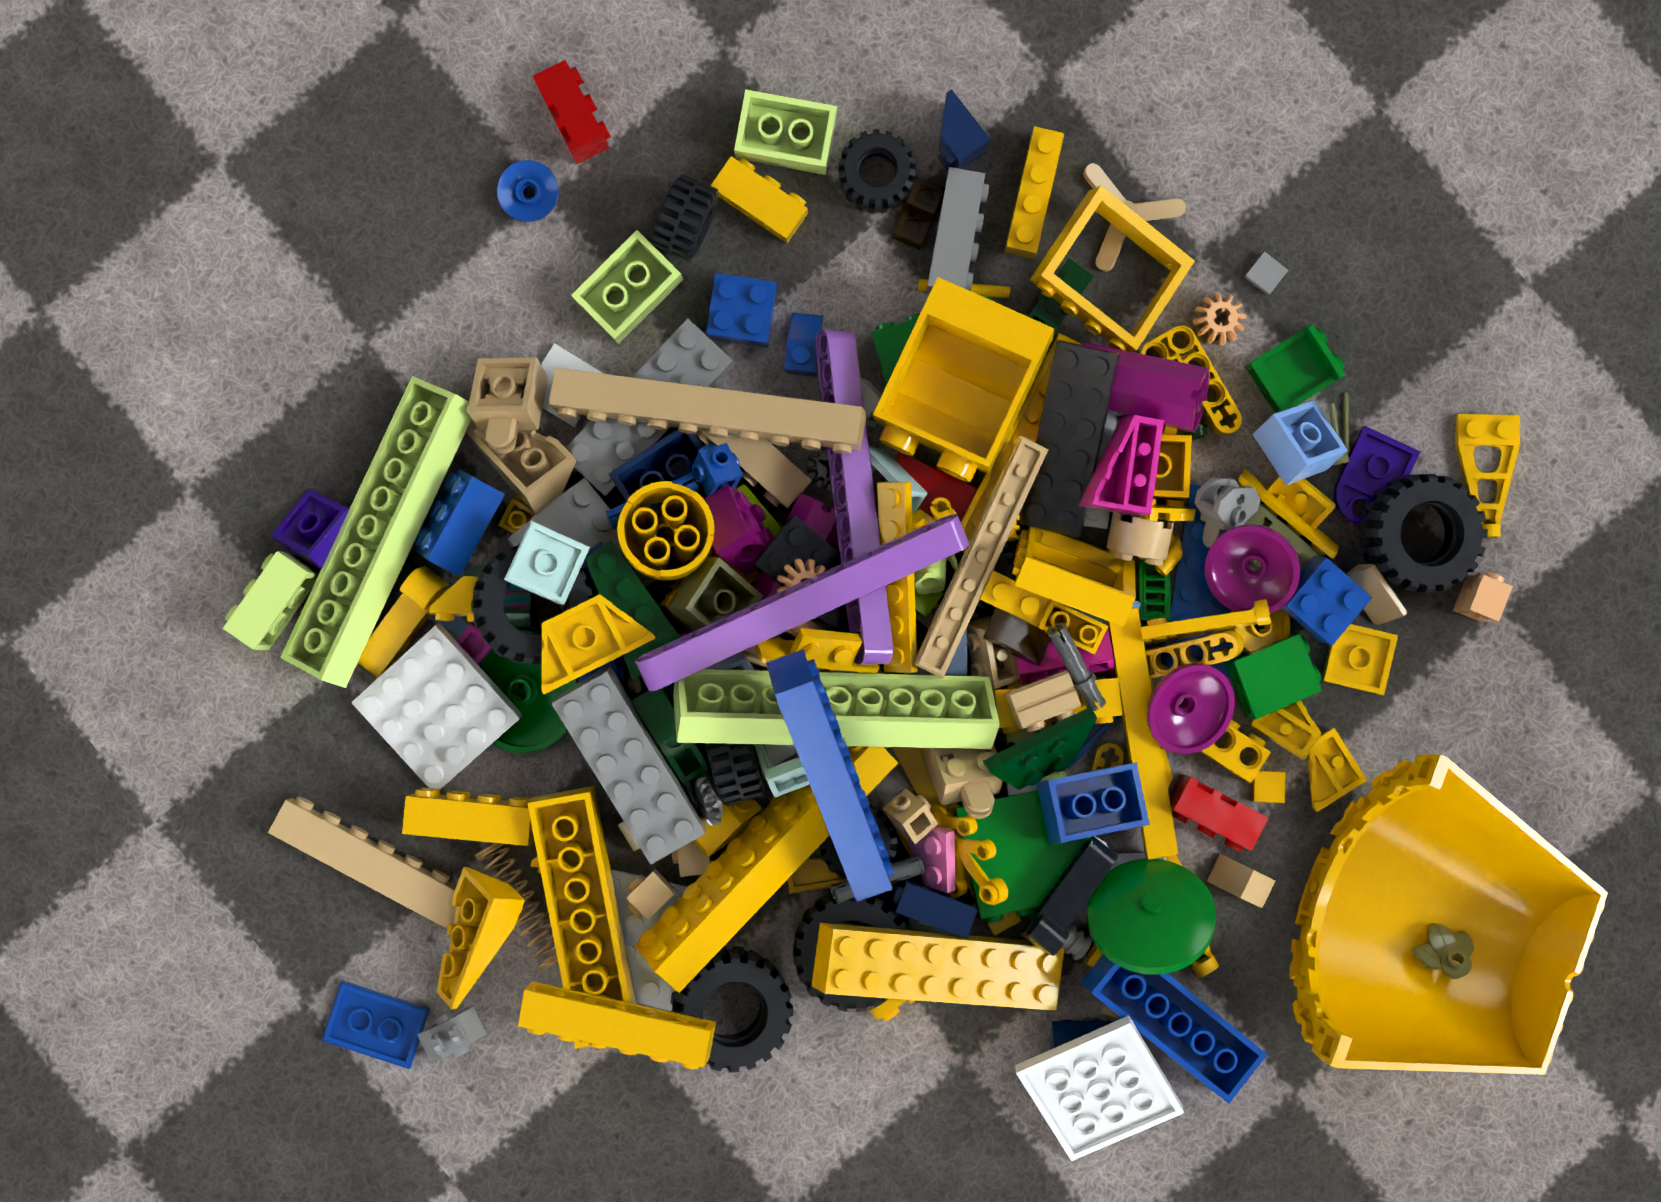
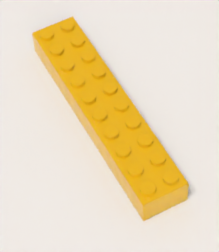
M847 746L866 796L898 764L884 747ZM810 784L781 796L773 797L764 811L750 821L748 827L741 835L728 844L727 849L719 858L706 867L705 872L697 881L690 884L684 890L683 895L674 905L668 907L663 912L661 918L651 929L646 930L634 945L654 972L678 993L686 987L830 835Z

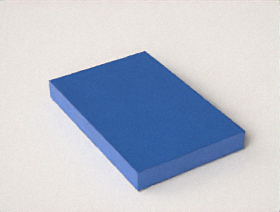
M342 980L321 1041L410 1069L420 1042L417 1034L424 1030L430 1009Z

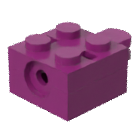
M727 484L704 499L711 510L714 520V539L712 545L718 555L747 576L759 569L753 562L774 536L764 525L763 521L766 517L758 504H751L742 491H738L737 486L733 489Z

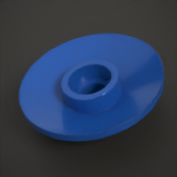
M523 160L510 165L502 173L498 181L497 196L501 207L509 216L519 221L533 222L546 217L554 209L559 196V187L556 177L547 166L537 161ZM527 188L535 190V195L532 198L524 197V191Z

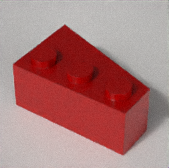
M563 60L532 76L576 164L609 149L606 140L611 138L603 121L597 123L593 115L597 108L590 94L583 95L579 85L584 82L576 66L569 68L566 60Z
M899 452L897 463L927 492L917 510L921 509L933 518L930 506H933L932 501L939 497L946 498L961 522L978 489Z
M1182 773L1169 796L1173 818L1185 824L1188 819L1198 823L1199 825L1196 830L1212 838L1216 833L1227 838L1224 844L1240 853L1243 847L1250 851L1253 850L1269 819L1244 804L1199 782V780Z

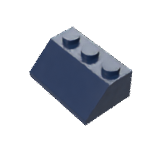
M677 428L610 472L609 476L624 501L627 502L633 493L648 484L663 481L671 482L689 472L692 473V464L698 455V451L703 446L695 434L682 433ZM696 481L698 488L701 489V484Z

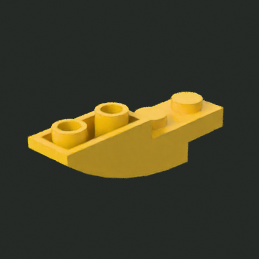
M992 571L980 597V600L1015 615L1046 632L1050 627H1053L1055 632H1058L1055 624L1065 623L1075 645L1094 655L1109 627L1062 603L1015 586L1014 580L995 571Z

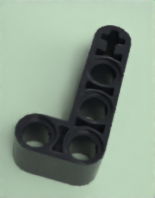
M1094 836L1088 838L1028 919L1020 934L1045 954L1055 955L1069 937V932L1066 931L1110 871L1118 855Z

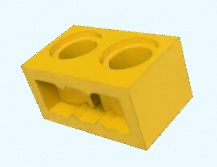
M1231 719L1225 731L1228 736L1226 745L1218 748L1213 743L1208 748L1199 752L1245 782L1251 783L1271 752L1264 748L1266 744L1264 740L1253 733H1250L1247 737L1238 731L1240 725ZM1249 747L1254 754L1253 760L1249 764L1244 765L1240 760V753L1244 748Z

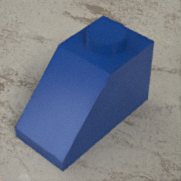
M793 313L787 339L784 367L786 374L817 377L818 365L815 342L818 332L822 330L824 316Z

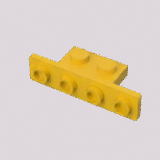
M1244 468L1237 479L1240 487H1254L1261 501L1264 502V508L1277 517L1279 515L1286 520L1288 528L1296 535H1304L1312 542L1311 546L1320 555L1325 556L1327 554L1332 559L1337 555L1339 546L1317 528L1334 510L1336 504L1306 479L1285 485L1281 477L1278 476L1267 487L1247 469Z
M800 628L795 641L770 638L755 645L760 662L767 663L804 649L807 660L814 659L817 668L855 671L858 673H877L880 668L879 664L857 665L854 662L862 644L860 635L856 633Z

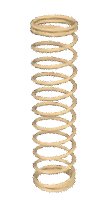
M494 843L475 854L477 861H482L503 852L486 865L483 871H490L502 864L509 863L492 876L500 880L507 875L515 874L505 883H510L522 872L521 869H517L509 874L499 876L515 863L516 859L514 858L490 867L507 854L509 848L501 849L496 853H489L505 844ZM528 880L519 881L511 886L513 887L522 884L520 887L516 889V891L518 892L524 886H526ZM531 890L521 894V896L528 895L524 898L525 902L534 894V891ZM539 901L524 906L522 910L526 907L535 905L532 909H530L523 916L517 919L516 925H519L526 921H529L534 917L541 916L538 920H536L529 927L523 930L520 933V936H525L529 933L536 931L539 928H544L548 926L544 931H542L535 938L529 941L526 944V947L533 946L543 941L544 939L553 937V934H551L543 939L537 940L551 928V923H546L538 928L531 929L546 916V912H541L534 915L533 917L524 919L540 905ZM554 938L535 952L532 957L536 958L555 949L554 946L551 949L544 950L554 942ZM554 953L538 964L539 970H543L558 962L557 954Z

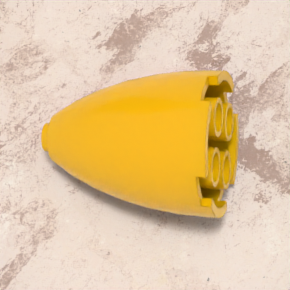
M669 481L655 482L640 488L628 498L618 520V540L625 558L637 571L656 580H676L695 571L706 559L714 539V520L708 504L696 491L694 492L685 486ZM663 502L662 506L655 510L648 508L651 504Z

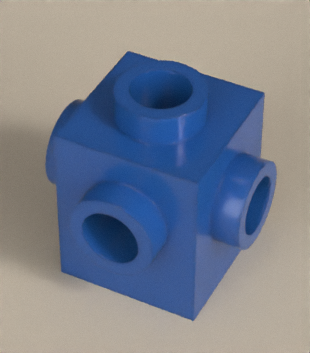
M727 443L717 446L709 444L702 447L692 464L693 476L701 484L707 497L727 484L735 489L743 476L738 457L735 453L731 452Z

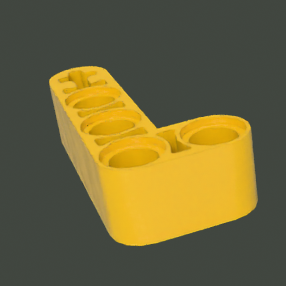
M1174 327L1148 342L1140 349L1138 354L1145 355L1146 350L1151 349L1157 351L1162 359L1186 364L1189 361H1196L1201 367L1208 368V371H1210L1209 387L1216 391L1217 399L1215 402L1203 401L1201 409H1203L1202 414L1211 430L1219 436L1230 435L1240 428L1242 424L1240 411L1196 335L1189 327ZM1180 334L1185 338L1186 347L1184 349H1178L1173 345V335ZM1223 402L1225 407L1213 413L1211 409L1216 408ZM1230 416L1232 421L1228 424L1229 426L1224 425L1222 427L1219 421L1223 417Z
M426 566L415 569L401 585L399 590L402 592L401 596L368 639L358 663L375 677L379 678L396 662L429 618V607L451 585Z
M1224 630L1145 650L1152 692L1160 682L1159 677L1166 676L1180 666L1192 663L1212 665L1233 659L1243 650L1244 640L1237 631ZM1225 640L1226 642L1233 643V648L1230 650L1223 648L1214 652L1213 646H1217ZM1192 645H1198L1202 648L1204 653L1202 660H1196L1192 657L1190 652ZM1163 652H1167L1173 657L1174 663L1172 667H1166L1162 664L1161 655Z

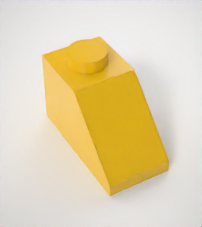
M754 799L726 806L722 802L723 816H721V823L711 826L707 823L706 834L694 840V843L708 858L740 835L748 827L750 821L759 815L762 808Z

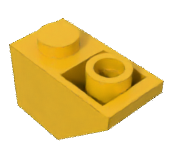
M463 576L429 607L428 615H435L436 621H454V616H467V622H474L471 602L473 600V589L478 577Z

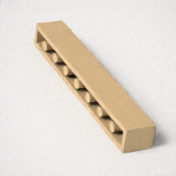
M297 796L296 799L290 798L285 800L268 831L269 834L446 929L448 924H454L456 906H452V899L456 885L449 882L450 876L437 869H433L432 872L421 867L423 862L414 856L406 854L404 858L394 852L396 848L388 842L379 840L376 843L368 839L369 833L357 826L352 825L351 828L340 824L341 818L329 811H324L322 814L312 809L314 803L303 797Z

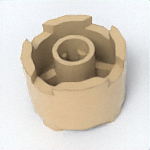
M1113 512L1106 548L1109 549L1110 554H1114V557L1118 559L1132 561L1133 556H1138L1145 563L1162 566L1163 560L1167 559L1174 522L1165 519L1164 522L1151 521L1134 515Z

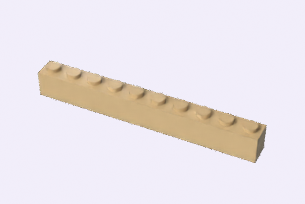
M555 368L548 403L557 411V415L565 418H576V414L586 415L587 419L595 422H606V418L616 419L617 423L626 426H636V422L647 423L649 428L656 430H666L667 426L677 427L678 431L686 434H697V430L708 431L710 436L717 438H727L728 434L740 436L739 439L747 442H758V439L761 438L769 439L771 444L778 446H789V442L799 443L802 448L808 450H820L821 446L833 448V452L846 455L851 454L852 450L861 451L867 416L863 407L562 368Z

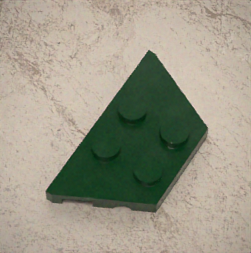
M1088 707L983 760V764L990 774L1018 790L1026 786L1036 785L1042 778L1054 772L1065 770L1075 761L1097 716L1091 707Z

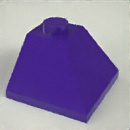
M308 489L270 536L309 567L320 572L349 509Z

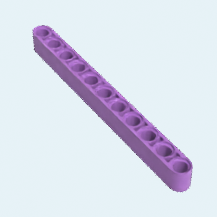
M820 330L816 337L815 348L822 402L860 406L864 409L857 347L853 332ZM866 422L861 451L852 450L851 454L846 455L835 453L832 451L833 448L827 447L841 564L881 546ZM885 585L846 603L849 633L859 634L862 640L854 660L857 665L888 664L891 662L893 643Z
M958 515L945 516L640 656L636 659L635 663L648 690L655 691L949 557L968 547L969 541Z

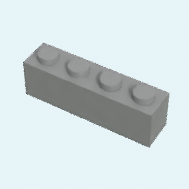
M953 167L948 169L926 294H930L937 277L971 291L974 273H970L968 270L970 261L976 262L979 244L973 242L975 232H981L984 214L979 213L980 202L986 203L989 184H984L986 173Z

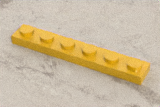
M911 482L877 483L881 545L913 531ZM914 573L886 585L893 656L890 663L884 664V672H918V667L913 665L917 656L915 582Z

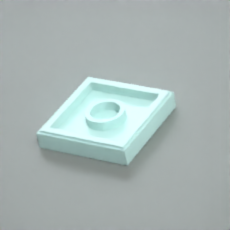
M530 521L504 580L564 606L590 547Z

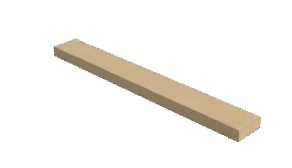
M1023 436L1017 437L969 541V546L961 558L913 665L940 678H944L1048 449Z

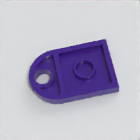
M1362 426L1349 454L1350 462L1345 463L1335 485L1334 499L1341 515L1348 521L1359 525L1360 519H1366L1368 513L1363 517L1355 516L1351 510L1353 502L1355 500H1362L1366 504L1367 502H1374L1376 499L1373 494L1379 488H1386L1387 482L1393 479H1400L1403 476L1410 475L1421 451L1367 426Z

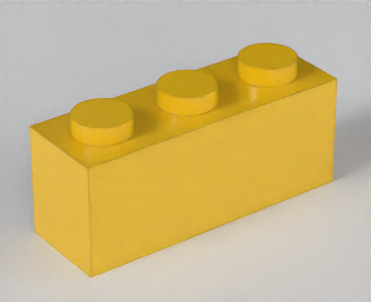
M731 156L711 184L712 187L718 189V197L785 243H788L808 214V208L804 206L806 201L793 192L788 195L780 190V183L769 175H765L763 178L755 173V167L744 158L740 157L739 160H736Z

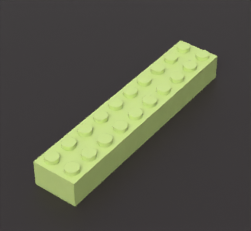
M411 377L280 656L281 659L322 681L346 688L472 419L467 412L469 401L421 379Z
M702 669L675 682L673 698L677 743L794 745L774 695L768 671ZM819 672L821 682L825 686L832 711L836 715L842 737L845 739L847 746L992 749L999 728V719L990 677L944 676V678H940L936 675Z

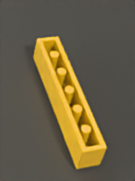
M534 981L524 989L518 1027L527 1028V1031L531 1034L543 1035L549 1033L558 1035L557 1038L563 1041H585L594 1048L602 1049L607 1046L617 1048L620 1053L625 1055H637L639 1053L648 1055L651 1060L657 1062H668L669 1060L679 1062L681 1066L688 1069L704 1068L710 1058L716 1022Z

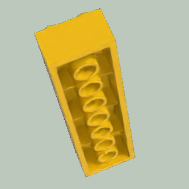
M595 786L534 796L527 805L563 988L636 1004ZM574 1041L575 1049L590 1047L588 1042Z
M820 923L811 986L824 994L1057 1011L1065 948H1061L1055 955L1051 956L1045 954L1028 940L968 935L966 939L947 933Z

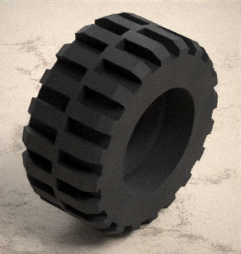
M1413 474L1387 482L1386 488H1379L1373 494L1376 500L1374 502H1367L1364 511L1368 513L1367 518L1360 519L1359 528L1364 529V537H1359L1360 546L1367 549V552L1363 554L1366 563L1376 565L1387 583L1392 587L1401 588V590L1434 593V591L1451 589L1452 584H1461L1467 579L1465 572H1474L1479 564L1475 559L1477 556L1483 557L1486 547L1481 546L1482 538L1488 539V529H1482V522L1486 521L1484 511H1478L1476 508L1480 502L1475 495H1467L1469 488L1462 483H1454V479L1447 476ZM1418 504L1432 506L1439 513L1445 530L1444 541L1439 552L1431 560L1423 563L1416 562L1407 555L1400 538L1401 525L1405 516Z
M519 543L517 546L502 550L487 563L475 583L471 610L474 614L475 627L481 633L482 640L486 645L489 644L495 650V653L501 657L504 656L511 659L515 663L539 665L542 663V632L527 633L517 629L508 620L503 605L505 592L511 584L505 581L504 578L520 545ZM580 568L563 606L562 613L596 596L594 586L591 587L589 582L590 575L586 569Z
M831 893L824 898L822 896L817 899L815 904L805 911L800 923H798L793 944V959L797 975L801 983L803 982L807 987V991L813 997H818L821 1003L828 1007L833 1005L838 1007V1010L847 1012V1009H856V1012L866 1011L865 1008L872 1005L875 1008L883 1004V1000L886 998L824 994L811 986L820 923L839 924L844 921L856 920L864 922L870 927L908 930L902 915L896 913L891 902L884 897L881 898L875 895L856 902L854 897L836 904Z
M724 946L680 993L677 991L672 992L670 1001L672 1010L670 1012L704 1019L703 1007L705 1001L717 987L729 982H744L753 987L760 1000L757 1017L748 1028L737 1034L720 1035L714 1033L710 1058L707 1062L713 1070L721 1071L722 1068H727L729 1073L739 1072V1067L746 1066L748 1070L756 1068V1061L763 1058L767 1062L773 1057L770 1052L774 1047L780 1050L785 1043L782 1036L784 1033L789 1034L792 1026L789 1022V1017L793 1016V1005L790 1002L792 996L784 978L768 959H764L756 951H745L740 946H733L730 950H727Z

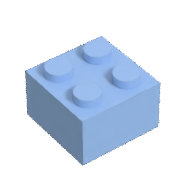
M1314 400L1273 414L1252 434L1285 485L1326 471L1348 451Z

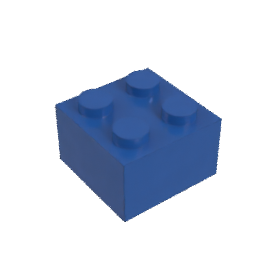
M715 273L706 330L707 337L711 340L768 348L777 294V282Z
M1313 556L1300 572L1299 584L1294 595L1281 609L1318 642L1332 646L1372 597L1327 557Z

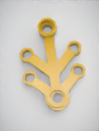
M938 804L931 805L929 810L938 822L937 826L951 830L957 829L962 836H968L977 831V822L974 818L968 815L964 817L952 816L947 807ZM955 835V884L957 886L956 890L949 892L950 896L957 898L967 893L968 886L964 878V865L980 886L979 896L984 903L996 905L1005 901L1008 897L1006 883L998 877L989 879L970 854H976L982 861L993 858L996 855L995 844L989 839L977 841L958 838Z

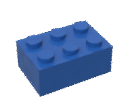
M458 468L456 474L452 473L448 477L444 486L446 492L441 501L437 500L432 506L429 513L431 519L426 528L422 527L419 530L414 544H416L414 550L426 560L460 577L505 494Z
M1136 762L1037 783L1049 844L1064 843L1150 825Z

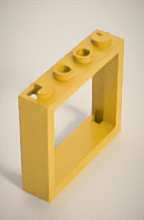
M1100 185L1087 192L1030 278V281L1042 290V295L1048 298L1052 297L1061 304L1060 308L1065 313L1082 320L1084 327L1089 332L1101 335L1106 339L1110 348L1133 352L1137 351L1195 260ZM1095 211L1171 271L1131 333H1128L1054 274Z
M1029 526L1028 531L1022 529L1019 540L1016 543L1017 548L1014 554L1016 556L1012 574L1016 575L1015 586L1124 627L1136 599L1134 560L1129 561L1115 558L1114 554H1110L1108 550L1068 535Z

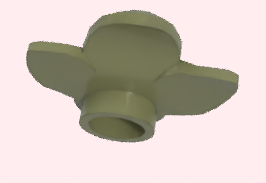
M1430 923L1427 930L1429 943L1413 947L1414 955L1426 967L1441 969L1449 978L1459 979L1466 976L1472 967L1470 956L1474 951V944L1471 937L1465 931L1453 934L1445 925Z

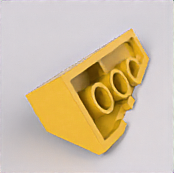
M469 867L463 868L453 894L452 906H456L454 924H448L447 935H451L449 953H445L442 957L437 987L438 995L451 1009L458 1008L512 932L525 902V899L510 884Z

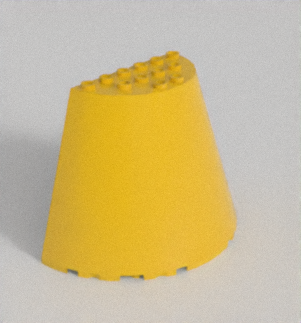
M1425 754L1415 756L1414 762L1403 760L1397 763L1393 770L1387 769L1371 781V786L1374 788L1365 797H1360L1357 802L1353 800L1350 803L1341 821L1337 822L1330 832L1336 836L1329 849L1322 846L1306 883L1295 924L1301 926L1299 940L1292 939L1291 952L1293 959L1290 964V979L1294 980L1293 984L1297 987L1298 999L1292 1005L1296 1021L1302 1026L1301 1034L1306 1042L1314 1046L1311 1051L1319 1059L1335 1068L1545 1075L1548 1065L1551 1063L1552 1053L1558 1036L1563 1029V1021L1569 1004L1573 1000V990L1570 988L1571 980L1583 971L1584 961L1589 946L1594 939V932L1600 914L1604 910L1608 892L1449 758L1438 754ZM1430 923L1445 925L1453 934L1465 931L1471 937L1474 944V951L1470 956L1472 967L1466 976L1459 979L1449 978L1441 969L1426 967L1414 955L1413 947L1429 943L1427 930Z

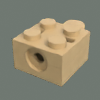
M537 357L478 358L467 412L479 431H486L485 440L491 450L497 454H506L514 450L518 431L539 429L548 377Z
M994 744L992 749L923 748L922 757L940 805L962 801L966 813L974 819H983L991 814L995 801L993 795L1000 793L1003 783L1001 779L990 774L983 764V760L997 754Z

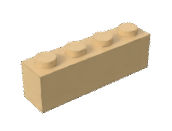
M697 430V434H695L706 445H709L711 442L716 446L727 443L731 452L735 453L738 457L740 467L744 470L742 477L753 487L759 483L766 490L763 496L775 507H778L781 503L788 508L812 481L767 439L759 438L758 442H747L739 439L740 436L728 434L727 438H717L710 436L708 431Z

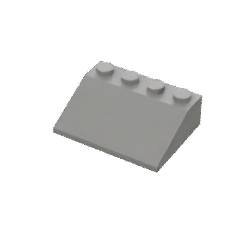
M586 478L565 491L530 520L590 547L588 551L600 541L606 544L612 540L625 558L619 544L617 527L616 529L612 528L605 512L610 509ZM530 521L507 539L512 547L521 543ZM625 558L646 589H649L658 581L637 571ZM589 578L591 587L594 586L596 596L599 595L594 581Z

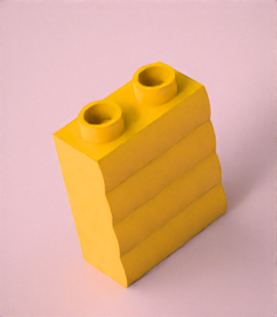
M937 277L873 413L876 424L885 427L879 441L909 456L914 455L919 443L942 454L936 467L966 482H971L976 469L990 475L1053 341L1054 328Z

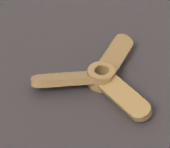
M1091 163L1083 171L1084 178L1093 189L1100 185L1103 186L1145 221L1179 217L1186 211V204L1180 198L1139 203L1127 201L1099 165ZM1112 224L1109 226L1096 258V266L1103 272H1108L1114 267L1126 235Z

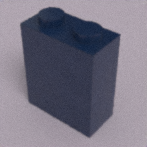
M911 878L905 879L902 883H896L891 895L896 913L966 939L978 910L973 901L960 896L954 898L949 893L927 887L924 883Z

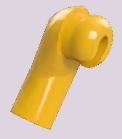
M1172 533L1167 559L1163 560L1162 566H1154L1155 570L1164 577L1169 574L1182 558L1183 550L1179 536H1174Z

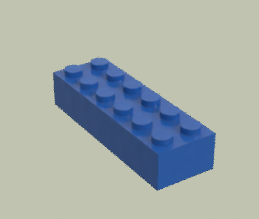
M1102 955L1080 982L1091 994L1121 1018L1130 1016L1137 1030L1228 1104L1268 1055L1168 973L1154 975L1132 972L1116 965L1106 956Z

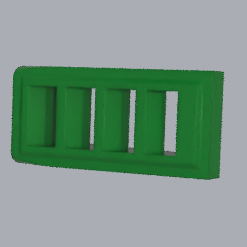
M1139 559L1137 601L1141 602L1139 609L1140 621L1166 618V621L1169 622L1171 614L1170 572L1166 577L1162 575H1147L1146 568L1155 569V565L1145 563L1143 559ZM1146 581H1162V587H1146ZM1146 593H1162V599H1146ZM1146 605L1162 606V612L1146 611Z

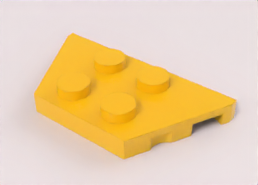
M599 594L542 623V692L546 694L656 638L653 633Z

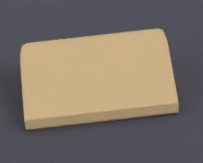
M1357 564L1346 574L1372 597L1363 609L1373 624H1383L1407 614L1406 609L1376 565Z

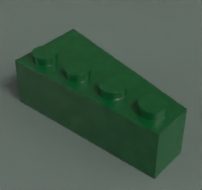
M610 540L585 558L598 593L653 633L656 638L623 655L631 678L634 681L641 676L635 663L636 659L680 638V636L613 541Z

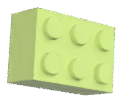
M745 89L734 148L736 159L741 157L751 162L826 175L837 118V106Z
M636 230L571 296L619 344L683 281V277Z
M277 551L275 555L271 553L264 560L261 566L263 572L257 580L253 579L249 582L243 591L245 597L239 606L234 605L225 617L227 623L223 629L253 650H270L312 590L319 575V572L309 567L295 555Z

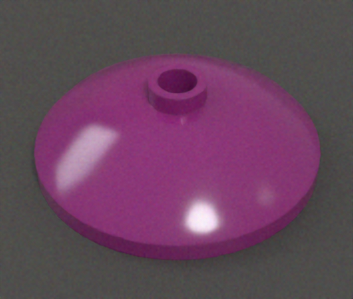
M1246 524L1225 531L1215 540L1206 557L1205 577L1212 594L1226 608L1234 612L1248 611L1255 606L1254 601L1267 599L1269 613H1272L1283 607L1294 595L1300 580V562L1291 543L1279 532L1262 525ZM1251 560H1258L1261 563V567H1253Z
M1192 663L1174 669L1157 684L1150 697L1147 707V723L1151 735L1165 749L1178 754H1191L1208 748L1223 735L1231 722L1235 706L1233 688L1224 674L1206 664Z

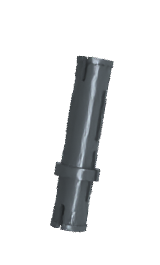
M1055 624L1058 632H1055L1053 627H1050L1047 630V634L1072 678L1074 689L1079 691L1086 708L1091 707L1093 711H1097L1098 708L1095 702H1098L1102 708L1106 704V700L1095 683L1096 676L1091 670H1088L1067 630L1066 624Z
M915 855L906 860L891 864L895 875L889 876L892 885L924 874L925 869L920 856ZM848 880L830 885L836 904L854 898Z

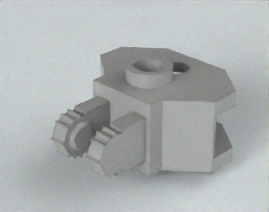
M1229 477L1210 478L1197 490L1194 503L1201 512L1200 520L1206 522L1202 540L1207 548H1211L1215 540L1225 531L1244 525L1258 511L1261 499L1254 487H1240L1235 479ZM1219 487H1222L1220 493L1217 495Z
M475 1005L465 1008L452 1015L451 1011L446 1012L434 1019V1025L417 1034L431 1062L443 1059L449 1055L455 1059L470 1050L468 1045L488 1034L487 1028L483 1027L476 1013L477 1008Z

